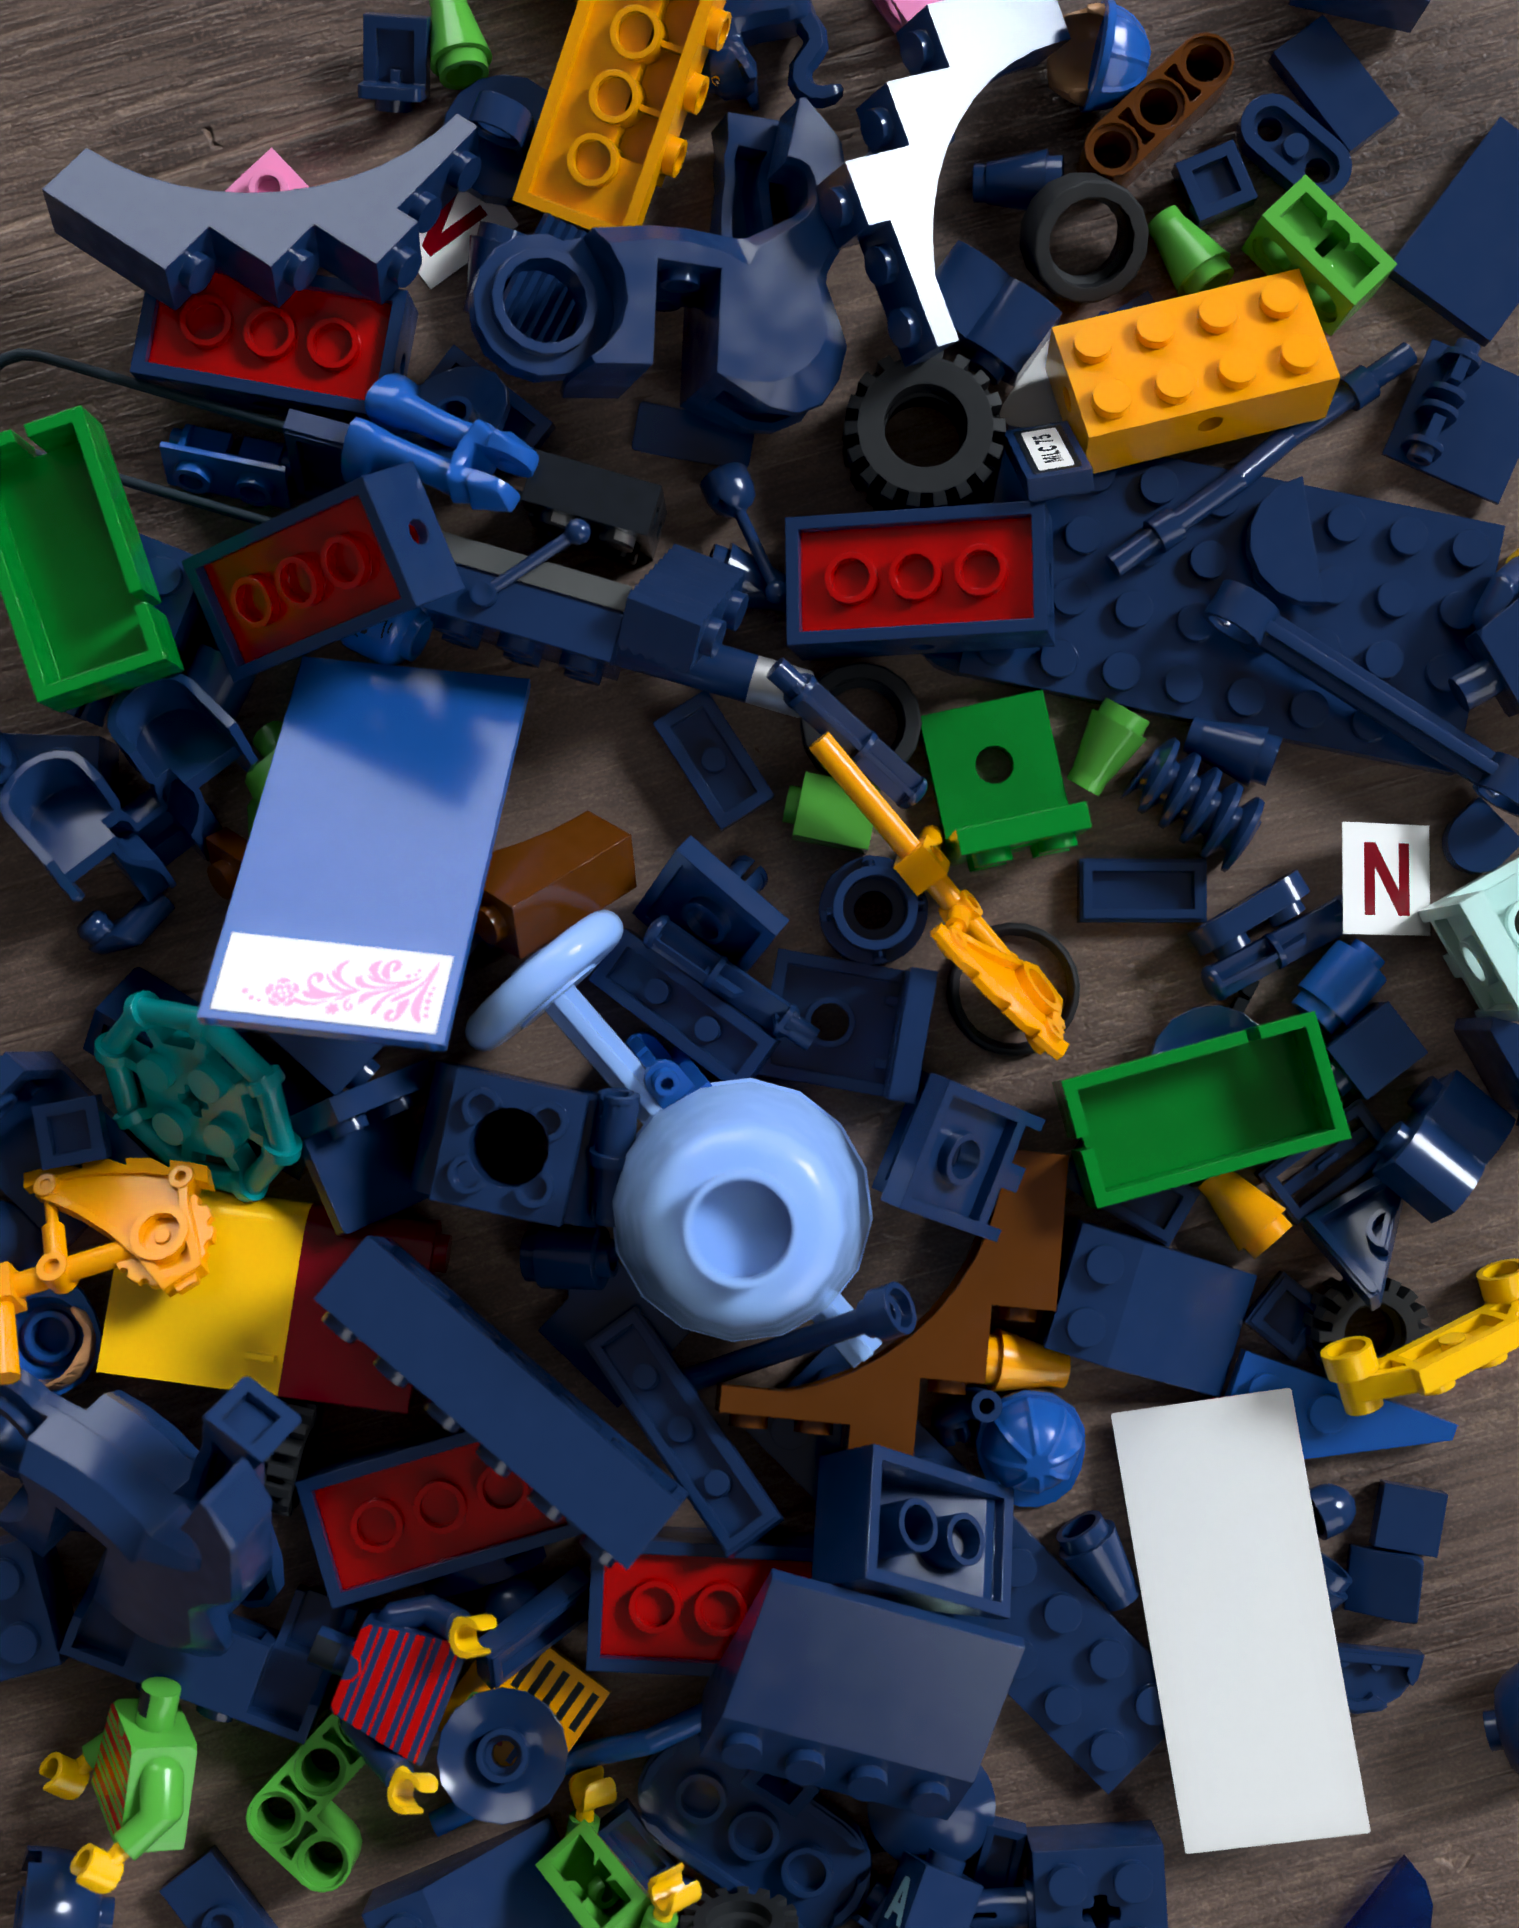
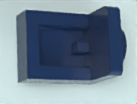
M375 12L363 14V81L358 84V98L375 99V110L408 113L413 112V102H422L430 96L431 16Z

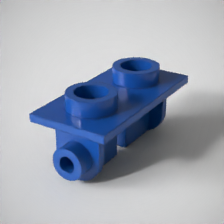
M186 424L183 429L174 427L170 433L169 443L160 442L159 448L168 484L179 486L191 493L202 494L209 492L238 498L254 506L273 505L291 509L292 501L288 477H292L285 443H275L244 436L239 454H230L233 444L231 433L201 428L192 424Z
M637 1032L625 1041L626 1046L646 1068L643 1078L646 1090L663 1109L700 1088L712 1087L711 1083L689 1056L675 1046L668 1052L657 1038L648 1032Z

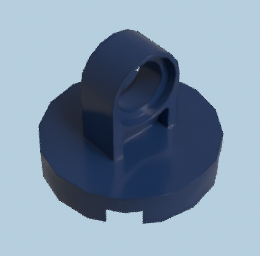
M501 74L479 79L457 95L445 115L444 125L456 114H459L478 126L479 152L482 165L479 176L473 186L467 190L468 193L485 203L506 207L520 205V203L512 199L548 94L547 90L528 78Z

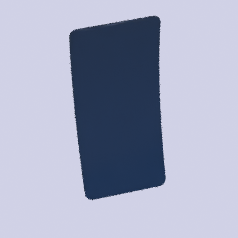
M642 401L638 408L632 448L639 452L718 466L739 462L747 468L750 462L754 434L737 433L688 410Z

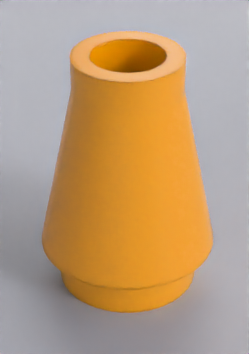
M1234 1171L1208 1178L1198 1187L1208 1199L1237 1250L1240 1251L1244 1248L1254 1259L1293 1226L1282 1214L1286 1210L1285 1207Z
M996 1328L992 1334L989 1333L985 1384L980 1385H986L987 1389L993 1392L1042 1387L1064 1388L1069 1380L1071 1359L1069 1355L1044 1348L1041 1343Z

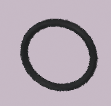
M1007 922L990 926L998 937L1009 935L1024 936L1036 940L1047 947L1059 960L1067 983L1066 1002L1061 1013L1066 1026L1065 1032L1074 1019L1080 996V981L1077 967L1068 950L1057 938L1045 930L1026 923ZM952 961L947 975L946 996L949 1011L962 1033L983 1050L998 1055L1022 1056L1036 1053L1028 1041L1004 1043L987 1037L975 1028L968 1020L961 1004L959 988L963 971Z

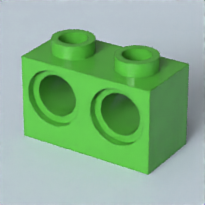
M1306 174L1260 217L1241 248L1268 276L1299 268L1321 327L1330 337L1374 296L1397 266V263Z

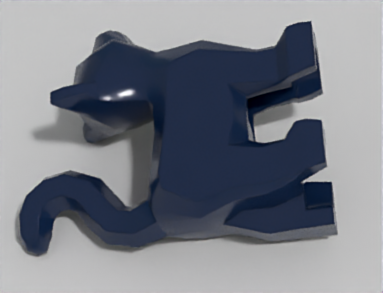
M726 0L723 10L730 12L732 15L728 36L720 51L709 49L701 72L702 75L709 77L707 94L715 93L725 101L745 99L753 112L760 110L757 87V63L746 47L800 36L803 40V46L789 64L788 87L796 100L800 97L807 98L814 108L823 109L835 105L843 97L844 88L841 84L817 85L812 78L813 72L821 64L829 48L827 30L818 18L811 0Z

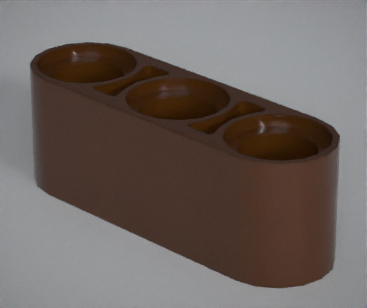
M1208 32L1195 34L1183 42L1092 128L1082 148L1078 160L1077 173L1093 172L1127 188L1205 115L1221 97L1235 63L1233 50L1228 42L1219 35ZM1195 64L1205 66L1213 74L1214 80L1208 82L1197 81L1191 77L1187 67ZM1146 107L1159 108L1166 114L1169 122L1164 125L1150 124L1143 118L1140 110ZM1098 150H1112L1121 157L1124 165L1114 169L1106 168L1098 163L1094 153Z

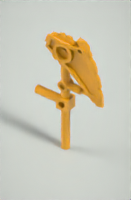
M829 731L823 734L809 747V750L897 854L893 868L913 892L919 896L927 890L940 906L938 912L945 926L943 923H940L930 931V935L935 940L939 950L946 958L952 960L971 979L975 986L1025 1033L1028 1043L1036 1053L1041 1055L1046 1052L1055 1060L1062 1058L1069 1046V1043L1063 1040L1064 1029L1066 1028L1065 1022L1061 1017L1063 998L1038 965L1019 959L1015 953L1007 948L983 919V910L975 897L966 889L960 891L949 878L947 873L951 862L941 851L944 841L942 830L935 825L925 826L920 831L917 839Z
M125 1158L126 1165L110 1159L81 1163L82 1168L64 1166L42 1170L41 1168L23 1173L24 1189L29 1194L35 1193V1197L44 1204L46 1224L41 1228L44 1255L39 1259L35 1267L20 1272L9 1261L0 1263V1385L13 1384L21 1378L15 1314L27 1311V1296L49 1289L55 1294H67L77 1286L80 1279L115 1268H119L122 1273L128 1272L126 1277L132 1283L140 1287L145 1283H149L152 1289H163L170 1298L177 1293L182 1296L201 1284L200 1279L210 1274L207 1263L210 1254L207 1252V1249L210 1245L215 1244L217 1230L214 1226H211L212 1222L215 1221L214 1215L207 1205L201 1206L203 1201L198 1197L202 1189L215 1192L211 1170L208 1166L193 1162L169 1160L170 1167L153 1158ZM58 1211L86 1223L114 1242L68 1256L65 1225L59 1222Z

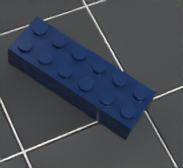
M367 1235L314 1298L315 1301L327 1310L326 1314L321 1318L327 1327L349 1344H354L358 1339L376 1352L378 1356L372 1363L380 1373L402 1389L409 1383L420 1390L430 1399L424 1406V1409L432 1418L452 1433H455L459 1428L465 1429L481 1443L475 1452L483 1462L505 1478L511 1472L516 1473L533 1488L527 1496L532 1504L557 1523L564 1516L567 1517L585 1533L579 1541L580 1544L606 1567L611 1568L617 1561L628 1570L689 1495L683 1487L392 1238Z

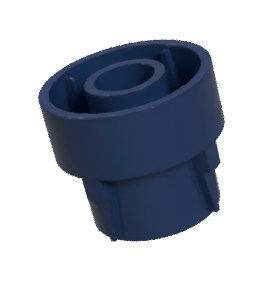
M872 855L854 859L836 870L822 891L818 907L821 931L831 948L848 961L876 966L893 962L908 953L916 945L924 932L928 915V900L925 892L919 896L913 892L893 868L895 860ZM866 894H877L888 902L891 913L889 921L884 927L867 929L859 924L854 914V907L860 897Z

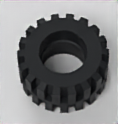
M943 350L928 361L905 368L902 358L894 362L891 356L888 355L877 362L874 374L871 375L869 372H866L858 381L857 392L855 395L851 394L846 408L842 436V455L845 467L849 466L851 470L850 481L856 491L863 488L867 493L866 502L876 510L881 504L890 510L971 505L977 500L980 491L983 488L986 489L1004 447L1002 446V441L1006 433V418H1000L1003 404L998 392L990 394L987 389L990 382L989 377L982 369L975 375L967 370L970 362L969 359L957 354L954 363L942 359ZM917 406L933 408L946 415L956 427L960 438L959 449L954 457L943 464L933 467L911 465L897 457L890 449L885 438L887 422L898 412L907 408Z

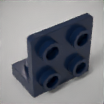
M427 1059L329 1097L290 1116L293 1131L302 1140L301 1154L334 1231L339 1237L350 1234L430 1197L428 1194L409 1189L419 1139L406 1111L418 1105L413 1093L431 1085L433 1072Z

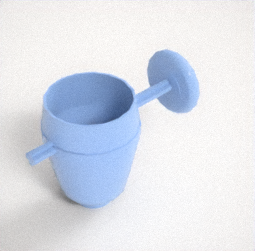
M599 910L578 921L546 947H542L525 960L511 974L510 978L493 992L471 1015L465 1029L466 1039L474 1049L484 1052L491 1051L502 1045L536 1021L544 1013H547L611 1088H625L640 1095L637 1119L643 1126L636 1134V1140L626 1154L625 1164L612 1201L615 1227H613L615 1248L641 1297L683 1329L735 1342L782 1336L809 1320L816 1323L854 1310L841 1295V1292L860 1268L873 1217L867 1169L842 1124L802 1092L754 1078L710 1082L712 1087L700 1088L663 1109L644 1086L643 1078L646 1071L644 1065L576 988L615 948L622 938L623 923L618 915L612 911ZM864 1334L833 1346L852 1368H855L874 1354L873 1351L883 1342L878 1338L872 1339Z

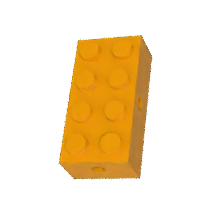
M1299 268L1052 327L1045 366L1062 421H1067L1093 468V474L1326 418L1340 380L1338 369Z

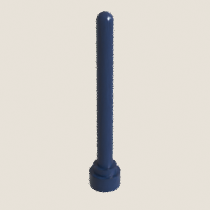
M890 1282L868 1290L864 1295V1299L858 1302L854 1310L683 1368L682 1371L696 1391L717 1385V1383H723L864 1334L872 1339L878 1338L881 1341H889L913 1332L916 1326L915 1306L909 1292L903 1285L898 1282Z

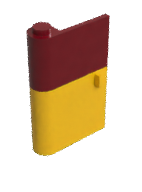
M202 1189L198 1197L203 1201L201 1206L207 1205L214 1215L215 1221L212 1222L211 1226H214L217 1230L215 1244L210 1245L207 1249V1252L210 1254L207 1260L210 1274L200 1279L201 1284L182 1296L177 1293L170 1298L163 1289H152L149 1283L143 1284L142 1287L132 1283L126 1277L128 1272L122 1273L119 1268H115L113 1271L96 1372L231 1390L243 1377L250 1376L271 1394L278 1397L409 1414L413 1385L408 1383L404 1389L398 1387L373 1365L372 1362L377 1358L378 1354L358 1339L354 1344H349L336 1335L321 1319L327 1310L315 1301L314 1298L367 1235L392 1238L434 1275L436 1272H447L451 1254L452 1235L442 1234L441 1220L392 1214L350 1234L339 1237L335 1233L325 1207L322 1204L263 1197L253 1202H242L232 1193L218 1190L213 1192Z

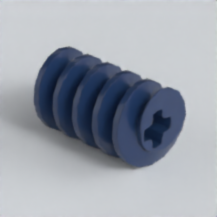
M1173 737L1151 752L1124 789L1120 799L1125 798L1138 789L1142 792L1137 808L1139 813L1143 814L1157 804L1163 807L1158 823L1160 828L1164 829L1178 819L1184 821L1179 841L1183 844L1199 833L1204 835L1205 838L1200 856L1205 859L1220 848L1225 850L1226 853L1221 866V871L1225 873L1240 857L1262 823L1260 819L1265 802L1257 796L1239 806L1244 787L1237 781L1219 792L1218 788L1222 771L1214 767L1198 777L1197 773L1201 756L1193 752L1177 762L1176 758L1180 741Z

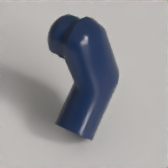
M162 893L150 902L142 897L124 917L113 922L105 912L100 910L92 911L80 922L77 927V933L81 939L90 944L89 950L100 955L138 947L174 911L175 906Z
M976 1386L966 1387V1395L955 1394L934 1409L931 1426L937 1427L938 1441L945 1447L955 1446V1442L962 1441V1443L968 1442L972 1436L968 1420L974 1419L984 1423L996 1420L1002 1411V1401L1000 1396L991 1390Z

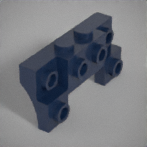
M105 1547L86 1592L72 1616L59 1654L136 1682L135 1687L139 1692L142 1682L150 1677L173 1679L181 1686L180 1699L196 1704V1711L208 1719L224 1723L232 1722L233 1719L303 1745L305 1744L313 1730L333 1676L330 1672L307 1664L310 1650L322 1625L350 1635L360 1608L359 1605L351 1603L331 1609L327 1593L300 1584L294 1593L280 1631L231 1613L228 1618L235 1640L234 1643L220 1657H199L163 1647L137 1635L119 1622L93 1598L108 1550Z

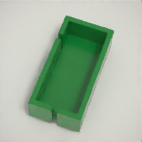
M81 405L23 424L27 437L47 452L40 456H37L33 446L13 430L8 429L0 432V591L37 702L62 713L183 672L184 668L167 617L153 607L162 602L103 425Z
M1315 1011L1292 1015L1242 1029L1243 1031L1227 1033L1052 1082L1067 1138H1081L1083 1147L1071 1150L1086 1205L1099 1209L1351 1139L1352 1137Z

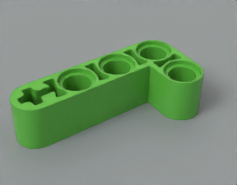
M331 1710L313 1728L305 1744L299 1743L269 1775L249 1804L246 1814L247 1828L252 1837L302 1885L312 1891L323 1893L335 1890L344 1884L361 1852L362 1846L360 1829L332 1799L364 1766L365 1761L340 1728V1718L334 1715ZM319 1748L328 1749L338 1758L340 1769L334 1772L320 1770L312 1761L311 1751ZM275 1796L285 1798L294 1807L296 1817L287 1820L276 1817L270 1811L267 1799ZM321 1841L331 1842L339 1848L343 1860L337 1863L323 1861L316 1854L314 1844Z

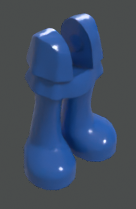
M398 373L384 375L369 389L364 404L371 422L356 417L350 423L345 435L341 455V473L346 483L371 473L413 461L421 482L451 496L453 503H470L473 510L513 512L521 498L520 494L513 487L501 479L492 476L496 468L513 475L530 478L533 476L539 463L537 452L512 432L497 430L493 425L480 419L471 423L447 413L423 400L419 385ZM412 432L453 448L455 451L452 459L398 436Z

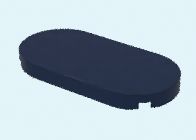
M700 1733L647 1757L638 1782V1799L642 1811L641 1818L649 1835L663 1849L719 1888L726 1887L729 1894L737 1893V1886H749V1894H756L759 1888L770 1890V1899L778 1894L787 1898V1905L793 1904L797 1910L799 1928H837L848 1922L854 1912L857 1913L860 1910L870 1888L871 1852L862 1830L845 1812L819 1794H816L796 1818L740 1784L746 1769H736L723 1762L700 1757Z

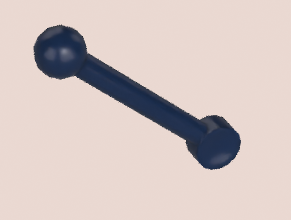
M582 519L571 520L566 525L563 534L492 581H476L470 588L471 600L481 608L493 606L497 601L499 591L569 545L585 543L591 534L589 524Z

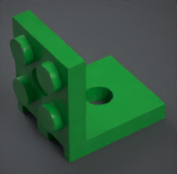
M1043 689L921 716L920 735L941 830L944 835L947 857L951 862L950 866L967 862L969 873L1007 865L1008 861L1014 860L1012 853L1024 851L1030 848L1032 859L1070 851V848L1078 846L1076 837L1092 828L1087 801L1068 805ZM998 749L1007 755L1011 763V772L1005 781L992 784L980 778L976 771L975 763L978 754L982 751Z

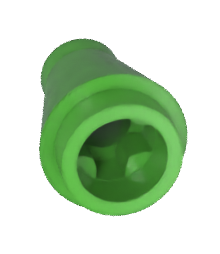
M429 0L431 9V71L439 76L440 83L444 87L453 90H464L477 80L487 78L489 75L488 66L492 61V53L467 0Z
M1173 205L1164 209L1148 224L1149 235L1156 244L1179 296L1223 287L1232 278L1234 269L1228 263L1230 253L1184 216L1178 206Z
M1105 697L1098 711L1093 708L1091 710L1073 767L1066 778L1089 792L1100 796L1107 783L1145 743L1147 739L1142 735L1150 722Z

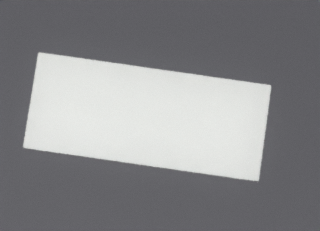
M1290 1388L1112 1413L1111 1419L1185 1852L1192 1854L1370 1833L1292 1390Z

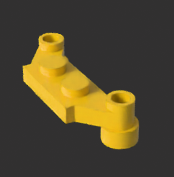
M1519 1259L1499 1260L1478 1270L1476 1277L1483 1300L1485 1301L1482 1307L1377 1359L1372 1340L1365 1336L1346 1337L1325 1346L1320 1352L1328 1380L1337 1384L1346 1414L1362 1416L1373 1413L1384 1405L1383 1399L1413 1393L1423 1396L1442 1394L1455 1386L1456 1379L1476 1369L1490 1368L1503 1363L1508 1358L1507 1353L1519 1347Z

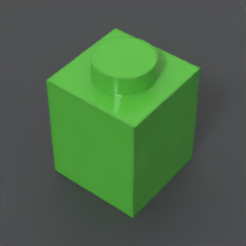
M805 771L802 787L789 786L782 822L794 824L792 840L866 855L869 849L873 825L833 777ZM874 786L880 793L881 789L878 786Z

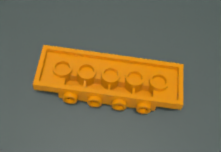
M578 0L512 200L543 213H550L554 217L588 230L594 227L642 226L655 187L662 188L666 175L675 178L683 165L688 143L687 140L679 138L684 121L688 112L694 115L700 112L709 88V77L701 74L709 49L720 51L729 33L732 15L730 12L723 10L726 0Z

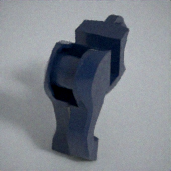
M800 97L780 117V121L727 112L711 132L715 156L713 166L715 194L711 211L710 233L687 228L655 225L594 227L583 238L563 241L549 234L519 235L497 246L475 274L468 299L471 329L483 354L506 374L530 382L563 381L560 389L563 398L618 399L653 364L655 311L672 312L684 307L680 407L737 433L772 434L801 422L809 410L823 405L839 382L847 349L839 318L826 284L827 273L841 249L838 250L831 229L826 225L821 216L820 200L815 189L820 182L844 163L842 143L838 135L807 98ZM770 182L789 188L794 200L793 218L775 226L773 225L770 202ZM538 270L554 276L568 288L576 305L577 322L574 334L561 342L542 343L527 338L516 329L505 312L503 300L505 283L509 277L521 271Z
M20 1367L21 1378L19 1381L9 1385H0V1470L23 1482L21 1488L1 1512L0 1527L44 1557L78 1524L108 1548L93 1598L111 1615L137 1635L163 1647L199 1657H220L225 1654L235 1641L228 1616L239 1604L249 1608L268 1607L285 1585L283 1556L271 1521L272 1499L264 1487V1461L300 1424L301 1416L250 1376L243 1377L203 1416L202 1447L198 1450L174 1425L151 1407L122 1390L104 1393L85 1410L51 1392L38 1378Z

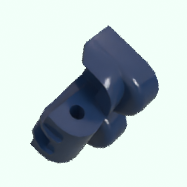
M177 673L122 692L116 697L108 712L107 728L113 740L128 762L150 786V788L122 809L120 808L119 799L103 776L86 758L73 751L56 750L39 754L23 763L8 778L0 793V811L5 821L72 901H81L86 896L74 882L108 856L148 902L168 887L173 889L177 884L165 866L190 847H193L204 860L209 861L205 838L222 829V826L205 802L199 787L234 761L247 773L253 771L258 762V758L253 753L252 747L236 721L194 680L182 673Z

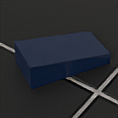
M628 1798L600 1819L599 1836L646 1891H648V1882L652 1877L677 1865L675 1858L658 1845L649 1835L641 1814Z
M995 1816L993 1825H988L983 1845L977 1853L972 1880L984 1886L983 1889L1014 1887L1027 1838L1026 1823Z

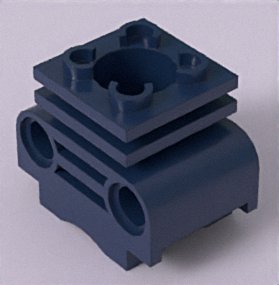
M436 1060L409 1189L430 1195L429 1200L561 1227L566 1223L582 1227L599 1228L601 1225L590 1220L594 1175L593 1167L588 1163L589 1148L595 1145V1137L597 1136L598 1092L477 1066ZM505 1108H518L528 1112L543 1125L548 1138V1157L542 1171L534 1178H511L500 1173L490 1162L485 1149V1134L491 1120Z

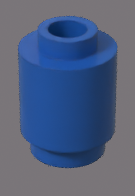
M1355 939L1350 945L1337 940L1297 985L1300 993L1291 1003L1300 1013L1315 1011L1320 1030L1328 1035H1332L1340 1025L1346 1028L1387 982V979L1380 971L1385 961L1372 948L1358 939Z

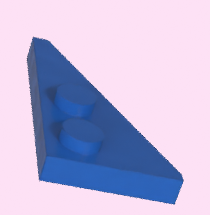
M1243 1348L1240 1349L1224 1396L1290 1388L1293 1395L1304 1459L1452 1441L1458 1426L1449 1420L1389 1399H1383L1384 1405L1373 1413L1362 1416H1350L1345 1412L1336 1383L1329 1381L1326 1377Z

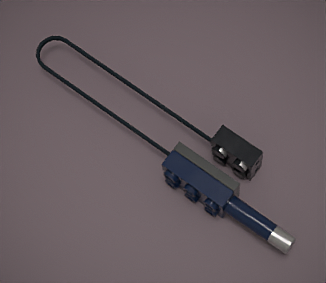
M18 348L0 354V371L7 365L23 360L42 362L284 433V421L41 350ZM35 449L37 456H40V455H43V454H46V453H47V452H44V451ZM535 449L539 455L538 466L533 476L526 479L523 491L515 490L520 494L521 499L519 502H522L525 510L529 511L528 517L532 526L540 528L539 537L551 542L565 532L566 525L571 520L582 519L589 524L591 529L590 537L586 542L601 546L600 555L629 565H636L638 557L650 561L654 560L667 516L661 485ZM119 473L122 485L255 525L272 519ZM442 531L465 586V589L420 607L427 616L431 617L430 620L434 624L433 629L443 633L442 640L471 650H478L481 641L489 643L504 651L503 658L533 668H539L541 659L554 662L565 669L564 676L590 685L600 686L602 677L618 681L621 668H625L796 718L801 717L785 704L783 692L765 677L777 660L721 644L718 653L713 659L703 655L690 672L682 675L678 667L670 670L666 662L658 665L654 658L645 660L642 653L634 656L630 648L622 651L617 642L627 597L630 591L633 590L632 586L545 561L499 591L497 601L493 606L488 608L477 606L470 597V588L473 583L478 580L492 581L528 556ZM792 665L801 674L809 673L814 676L811 670Z

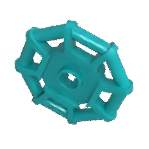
M140 991L130 995L125 1000L124 1012L109 1032H105L97 1037L94 1046L95 1059L105 1069L117 1109L113 1119L119 1129H129L168 1167H170L169 1160L193 1162L208 1166L211 1170L215 1190L232 1193L242 1202H253L262 1199L268 1191L269 1183L285 1166L297 1162L302 1151V1140L292 1128L281 1085L286 1076L278 1064L269 1065L232 1027L199 1024L197 1019L198 1006L159 999L156 994L150 991ZM141 1031H145L153 1043L152 1049L135 1040ZM222 1056L235 1068L234 1070L221 1058ZM133 1071L137 1073L145 1098H140ZM249 1140L262 1146V1154L258 1158L249 1145ZM206 1154L224 1158L228 1166L206 1161Z

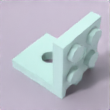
M1519 855L1418 911L1423 923L1431 922L1448 953L1443 955V958L1455 978L1462 977L1476 1001L1479 1009L1475 1010L1474 1013L1477 1017H1496L1510 1022L1519 1021V934L1514 925L1515 916L1519 911Z

